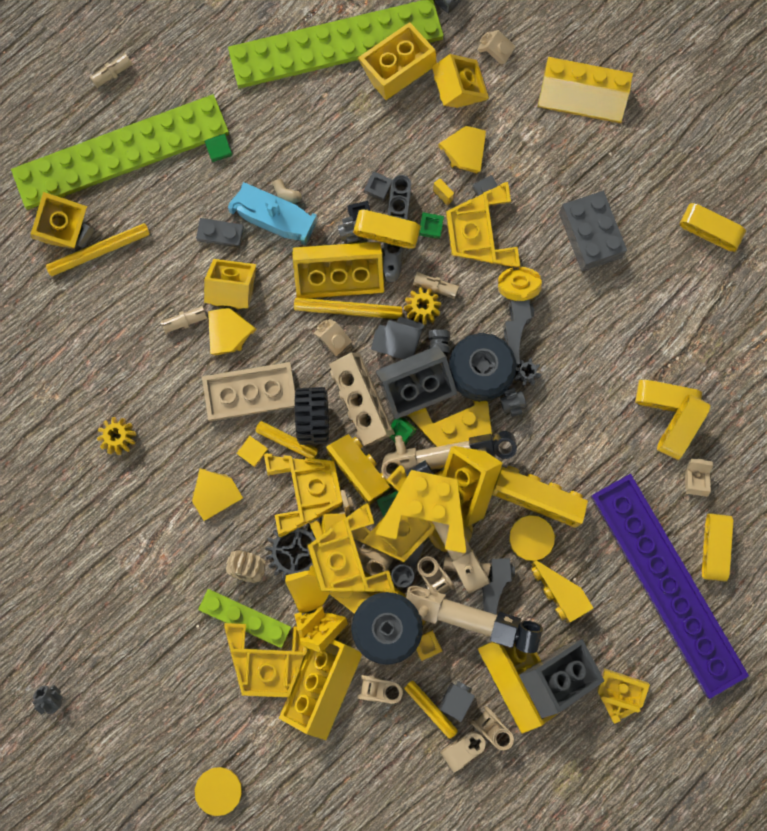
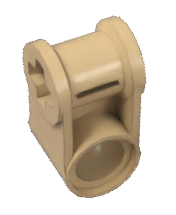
M354 539L363 571L372 576L389 569L393 562L392 556Z
M423 557L417 562V572L425 582L428 590L444 594L450 589H455L448 575L434 558ZM425 560L433 564V570L429 574L424 573L421 569V564Z
M361 675L363 683L361 694H358L357 697L358 699L395 704L402 698L403 688L399 683L383 680L378 677ZM370 683H371V689H370V694H369V693H368V691H369V685H370ZM389 686L398 688L399 696L396 699H390L387 696L386 690Z
M486 706L484 708L485 711L475 721L472 720L470 723L497 749L508 750L513 745L514 737L501 723V720ZM502 732L507 733L509 737L508 743L504 746H500L496 742L497 735Z
M471 731L445 747L440 753L454 773L484 751L485 740L481 733ZM470 738L480 739L478 748L474 746L469 747L471 744Z

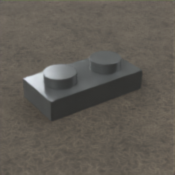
M200 218L196 239L200 242L240 248L244 226L242 224Z

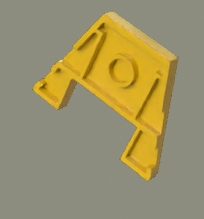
M504 182L446 211L452 256L514 268L520 267L518 247L495 250L489 213L490 205L511 202L508 182Z
M472 400L474 406L436 423H432L426 407L407 415L417 425L419 430L430 439L435 447L469 441L470 437L492 434L488 401L478 402Z
M268 453L264 454L268 476L291 472L298 511L275 515L278 537H283L343 505L334 461L305 458L303 460L294 459L292 456L284 455L283 457H277Z
M399 465L386 479L398 492L407 478L404 467ZM402 515L397 539L376 535V531L384 517L371 531L364 526L351 532L354 539L405 562L436 528L432 521Z
M411 470L377 529L376 535L397 539L401 517L404 515L448 524L449 530L445 549L466 553L467 548L458 479Z
M368 503L358 508L307 545L321 591H395L388 570L365 577L353 539L352 530L374 524Z
M224 623L241 695L289 697L304 655H306L308 650L307 647L301 644L298 628L293 626L291 651L244 649L246 624Z

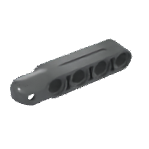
M398 175L392 180L388 215L407 220L411 181L405 175ZM398 185H404L407 189L404 191H399L396 189V187ZM396 205L404 207V210L397 212L393 208ZM384 243V278L387 282H395L401 273L404 248L395 246L399 251L393 254L388 249L395 245Z

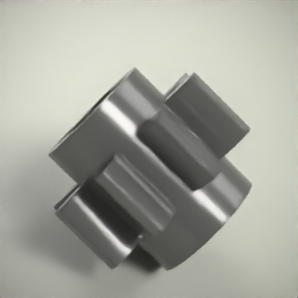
M352 216L343 218V224L338 225L342 242L347 240L349 244L359 243L358 237L360 236L353 233L356 221H353Z
M531 358L526 363L520 360V368L516 367V373L518 374L514 380H520L522 387L529 382L534 386V378L541 377V374L537 373L540 365H534ZM525 369H529V377L525 376Z
M515 388L506 390L504 397L500 398L503 412L505 414L510 412L512 417L522 414L521 408L526 407L522 391L515 392Z
M45 685L41 686L33 695L34 701L32 703L35 705L34 709L41 715L44 712L48 714L55 713L62 705L61 699L63 696L60 694L61 691L55 685H52L50 688Z

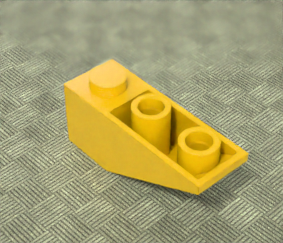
M537 560L531 563L533 566L531 569L533 576L537 581L541 580L544 584L543 592L549 601L553 600L557 608L555 611L561 621L565 620L567 623H570L594 609L581 587Z

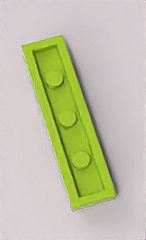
M210 589L207 590L198 609L225 623L246 624L245 632L280 648L283 647L292 628Z

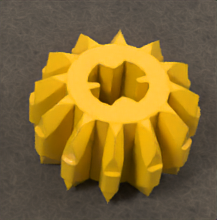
M419 288L418 294L415 291H411V297L405 298V302L408 305L404 306V311L409 312L407 318L415 317V322L422 320L424 326H426L427 319L433 323L435 321L434 316L440 315L438 308L441 307V302H437L438 295L430 296L431 289L423 293V289ZM419 304L422 306L427 305L426 310L424 308L419 309Z
M112 417L111 424L105 420L103 423L106 428H98V431L103 434L97 437V440L102 442L100 448L103 450L107 449V453L110 455L114 451L117 455H121L122 448L129 452L128 443L131 445L135 444V441L130 439L136 436L135 431H130L133 425L131 423L126 424V419L124 418L118 421L116 417ZM119 433L121 437L119 439H114L113 434Z

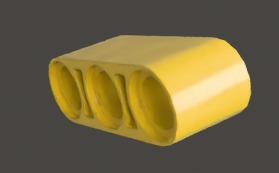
M695 203L688 205L679 223L683 229L731 252L737 251L746 233V229L743 226Z
M359 210L353 233L363 238L414 249L421 226L413 221L373 211Z
M639 380L635 403L677 412L688 394L702 400L703 392L697 389L651 380Z
M688 394L660 438L657 450L679 460L708 415L710 404Z
M708 513L706 516L702 557L703 579L727 582L729 579L733 534L732 516Z

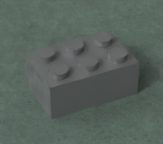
M604 190L562 204L559 215L581 272L623 258L627 248Z
M438 346L376 370L387 406L395 420L457 395L447 358Z
M583 639L564 645L519 675L541 718L560 713L605 681Z

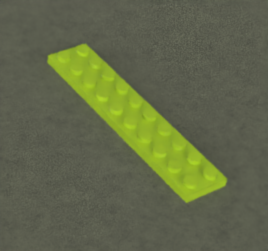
M421 0L229 46L228 50L238 89L357 61L358 57L409 22L429 43L443 40V32L434 1Z
M212 94L14 167L11 171L26 210L39 206L43 192L57 197H64L204 145V140L223 134L228 136L229 131L215 96Z

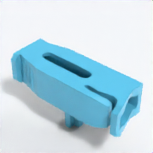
M244 182L241 190L230 201L228 206L231 214L237 211L246 221L281 237L299 240L304 246L307 245L318 221L316 214L313 213L310 216L297 205Z

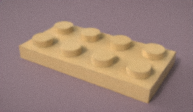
M290 362L202 376L209 422L295 407V387Z

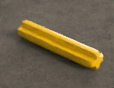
M262 421L256 427L255 431L258 434L307 458L315 459L318 454L317 448L311 445H299L297 438Z
M413 680L404 687L405 691L449 739L458 733L456 727Z

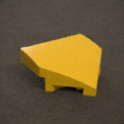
M465 126L440 142L438 146L441 150H444L450 159L452 168L457 166L459 169L477 174L481 171L486 131Z
M230 308L208 311L210 354L221 355L233 353L236 350L241 351L246 339L250 334H254L257 329L242 318L239 313Z
M199 468L198 478L192 494V502L203 521L243 499L242 494L231 477H228L226 474H219Z
M312 565L310 566V571L286 575L285 582L299 613L309 612L323 606L331 591L320 590Z
M323 606L319 607L314 613L302 615L300 612L294 614L301 644L320 653L348 625L346 617L328 612L324 613Z
M604 668L602 677L605 681L599 685L597 691L615 724L620 722V719L634 712L638 713L641 711L640 708L643 707L650 684Z

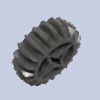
M309 523L306 524L304 529L300 527L283 537H278V531L274 530L273 534L277 536L276 540L268 538V541L273 543V547L266 546L265 550L272 551V554L265 557L266 560H274L268 566L270 569L278 567L274 572L276 576L284 572L281 578L284 581L286 575L310 571V566H313L311 562L305 569L297 571L300 560L306 557L310 558L309 550L302 546V534L308 536L312 541L316 540L313 531L309 532L311 528ZM295 534L291 545L279 546L285 537ZM298 541L299 550L305 553L298 554L295 561L294 555L288 551L295 550ZM278 553L290 557V570L282 566Z

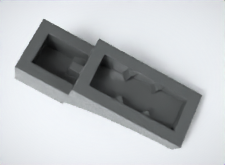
M511 300L509 303L511 321H506L503 326L505 342L514 353L516 367L520 365L519 348L524 325L529 324L532 317H534V306L529 303V300Z
M510 558L489 560L491 582L482 587L483 610L486 612L497 614L502 590L507 582L512 581L511 577H515L514 563H510Z

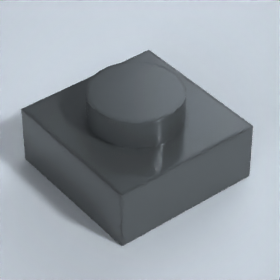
M373 171L364 189V193L384 202L391 187L392 179Z
M490 175L473 184L472 188L476 195L479 196L498 185L493 176Z
M82 222L76 244L84 248L95 229Z

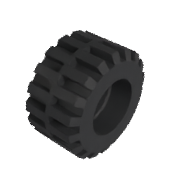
M325 387L297 388L294 405L296 438L299 445L327 444L329 440L328 395Z

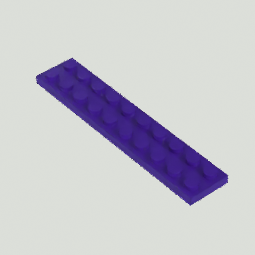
M629 474L591 495L590 497L707 699L716 696L749 677L632 475Z

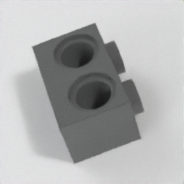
M459 681L456 685L451 683L438 708L462 722L475 697L470 693L472 688Z

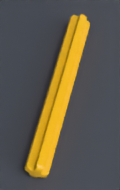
M145 223L47 264V272L50 276L62 273L150 234L149 229Z
M295 298L294 310L389 319H398L402 317L403 308L400 306Z

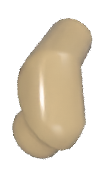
M282 179L273 181L272 184L279 198L293 204L301 201L302 195L299 191L286 189Z

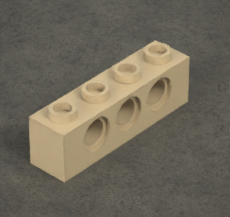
M351 352L330 363L331 377L338 384L340 398L347 405L349 410L348 417L356 426L358 440L364 446H370L394 435L395 433L361 354ZM350 375H353L354 382L352 385H350L349 383ZM359 395H361L363 398V402L361 405H359L357 402ZM368 415H370L372 419L370 426H368L366 423V418Z

